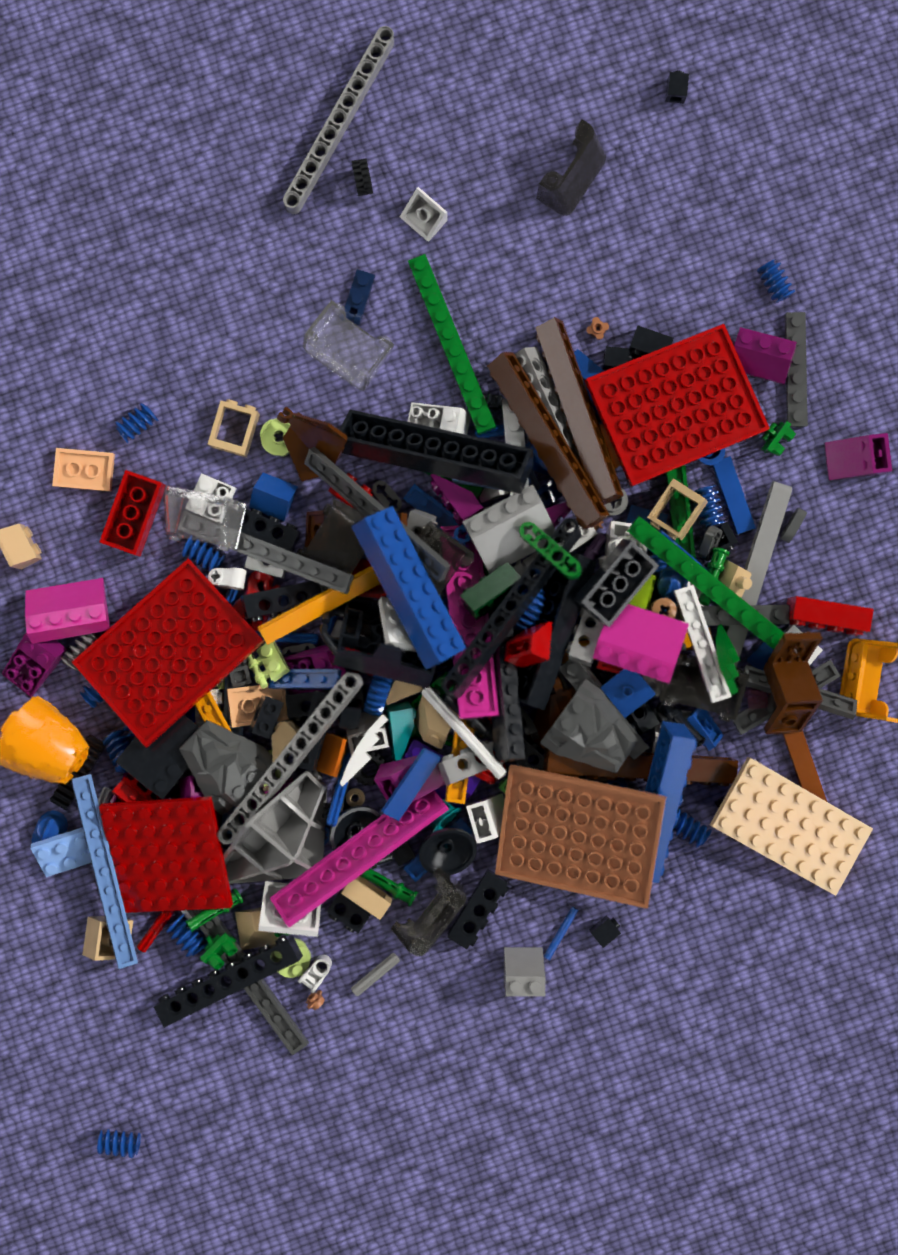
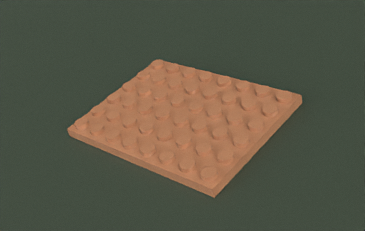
M511 764L508 771L495 875L648 909L667 796Z

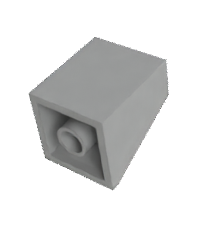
M504 947V989L506 996H545V968L542 947Z

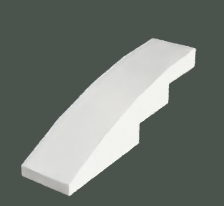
M384 714L371 726L356 747L340 782L342 786L372 758L367 751L380 739L375 732L388 720Z

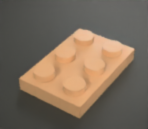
M56 448L52 486L111 492L115 454Z
M269 683L263 689L260 685L226 689L231 728L251 725L261 696H268L283 702L284 704L277 721L289 720L285 689H270Z

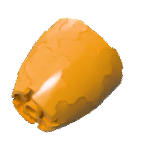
M32 696L19 711L12 712L1 728L0 765L23 776L51 783L66 784L74 777L71 773L78 772L88 756L89 745L79 730L56 707L40 696Z

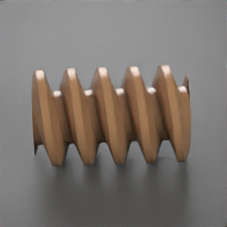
M661 598L650 604L649 611L660 614L661 608L664 607L665 611L662 615L675 618L677 607L671 599Z

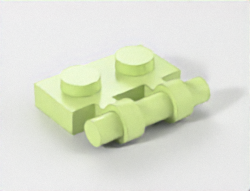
M275 641L268 645L265 643L257 649L259 657L256 659L253 654L246 658L249 669L255 675L256 683L262 689L268 686L266 680L269 678L276 682L290 672ZM264 665L266 669L263 672L260 669V666Z

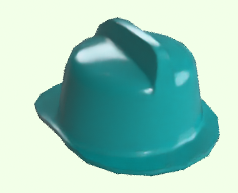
M443 799L449 810L430 823L433 829L432 833L446 828L461 812L462 808L455 809Z

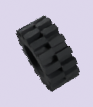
M367 158L351 161L358 196L373 194Z
M367 752L372 757L369 761H373L376 764L378 771L380 764L386 763L384 757L378 752ZM362 768L353 776L358 783H362L365 786L376 784L374 780L376 773L368 776L363 773Z

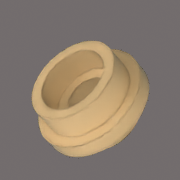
M353 788L346 794V802L351 807L361 806L365 801L364 792L358 788ZM352 795H358L359 800L353 801Z

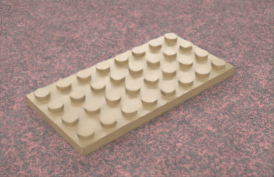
M750 757L746 758L710 823V826L835 896L873 830L868 825Z

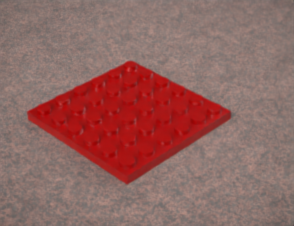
M212 796L102 803L99 806L105 837L109 844L126 913L232 907L233 901L222 846L218 838L219 830Z

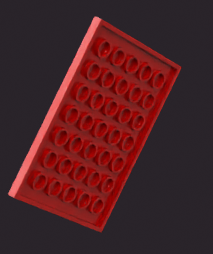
M725 324L585 379V383L630 487L770 429Z
M188 558L75 658L72 663L145 747H149L265 641Z

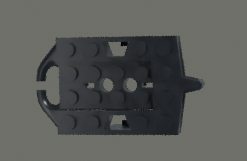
M355 597L335 609L325 612L321 620L324 624L320 625V635L334 655L333 665L429 688L437 665L451 666L453 662L452 656L426 670L417 652L401 649L394 646V644H385L378 600ZM333 616L342 618L340 634L337 638L329 635L328 625H326ZM342 646V647H346V648H350V649H354V650H358V651L342 650V649H340V647Z

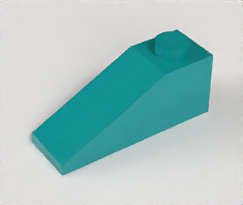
M408 701L386 705L393 761L402 759L414 728L416 711Z

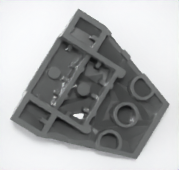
M585 679L556 722L543 737L540 744L555 755L617 773L639 740L618 714L603 691Z
M208 720L179 748L204 797L212 796L214 809L220 815L228 812L233 806L237 807L273 764L272 754L261 744L250 741Z

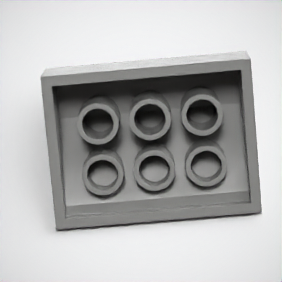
M533 485L523 489L521 494L516 493L463 521V525L489 574L494 572L500 565H504L507 562L511 565L535 552L521 538L519 529L523 523H534L549 537L555 532L550 517ZM532 529L525 530V535L530 534L533 537V539L536 538V536L533 535ZM547 540L539 541L537 546L540 549L543 548Z

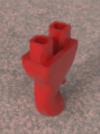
M254 571L247 580L244 595L261 592L258 586L260 582H264L263 587L265 591L280 588V585L272 587L274 582L273 576ZM240 598L233 607L245 619ZM260 601L259 608L263 611L268 610V603ZM269 615L262 616L263 620L250 622V626L255 631L260 632L258 627L267 622Z

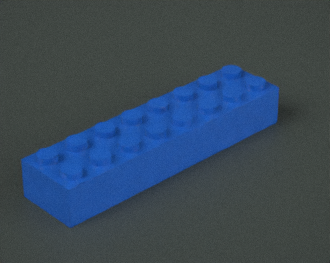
M393 506L370 515L351 526L425 669L427 670L465 650L466 646Z
M662 721L645 788L647 793L667 796L653 883H659L660 876L664 874V861L669 854V841L673 839V826L678 819V806L682 804L683 787L685 788L687 785L686 775L688 769L691 768L692 752L695 751L697 745L696 739L685 724Z

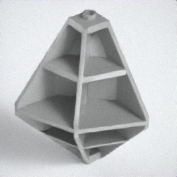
M306 770L254 815L242 828L223 855L229 884L297 878L324 858L326 819L321 817L324 813L323 802H327V785L321 780L323 777L316 770Z

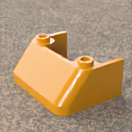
M854 638L848 643L840 695L857 700L856 716L898 723V719L888 717V705L883 701L877 700L882 664L892 663L896 660L898 643Z

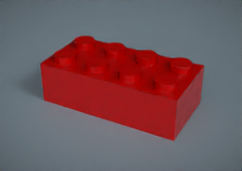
M125 470L99 542L141 557L166 485Z
M800 596L787 598L786 605H789V625L806 626L808 624V628L819 630L827 627V631L836 633L844 632L845 630L847 635L854 636L863 635L864 632H870L874 611L872 608Z

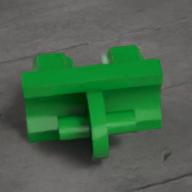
M788 421L785 423L780 422L778 426L772 423L769 427L770 429L764 432L765 434L762 436L766 443L761 450L764 453L770 452L775 456H780L785 450V447L778 443L781 438L786 442H790L796 435L790 428L792 424Z
M224 933L222 936L218 934L215 938L208 936L206 940L209 944L205 947L206 952L200 959L219 970L225 963L221 956L226 953L231 957L238 951L235 945L237 940L227 933Z

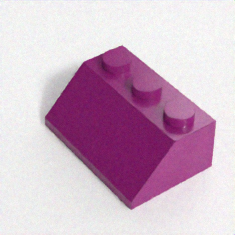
M740 327L734 347L747 375L785 384L797 342Z

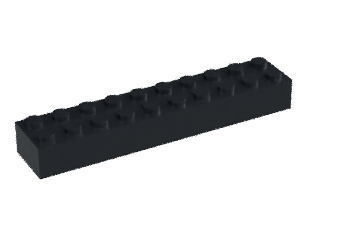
M351 409L339 429L348 438L342 454L519 494L522 493L534 465L533 449Z

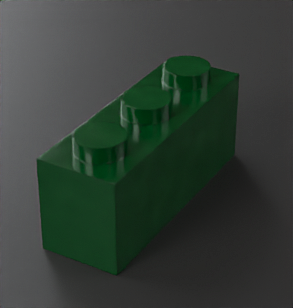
M508 562L500 565L494 572L482 577L477 584L463 591L460 595L462 604L477 621L501 604L521 576Z

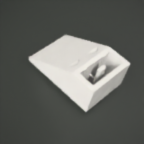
M411 402L407 422L467 435L471 416L468 411L459 407Z

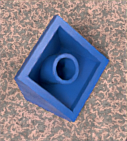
M263 472L253 487L249 508H254L263 514L273 516L285 522L298 486Z

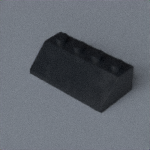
M622 539L573 600L586 612L607 627H610L659 565L632 540Z

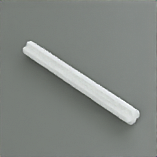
M432 687L424 688L422 695L491 773L497 779L502 778L506 774V770L448 705L441 700Z

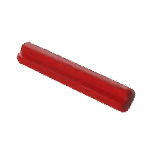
M175 911L161 912L137 945L141 952L147 951Z

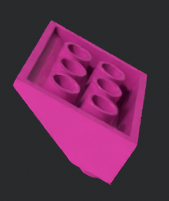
M98 578L26 590L25 621L27 635L31 643L107 631L110 628L104 579Z
M628 604L610 627L603 625L593 658L669 683L689 623Z

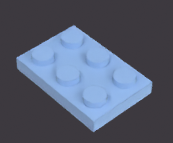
M83 827L31 844V850L46 877L91 863Z

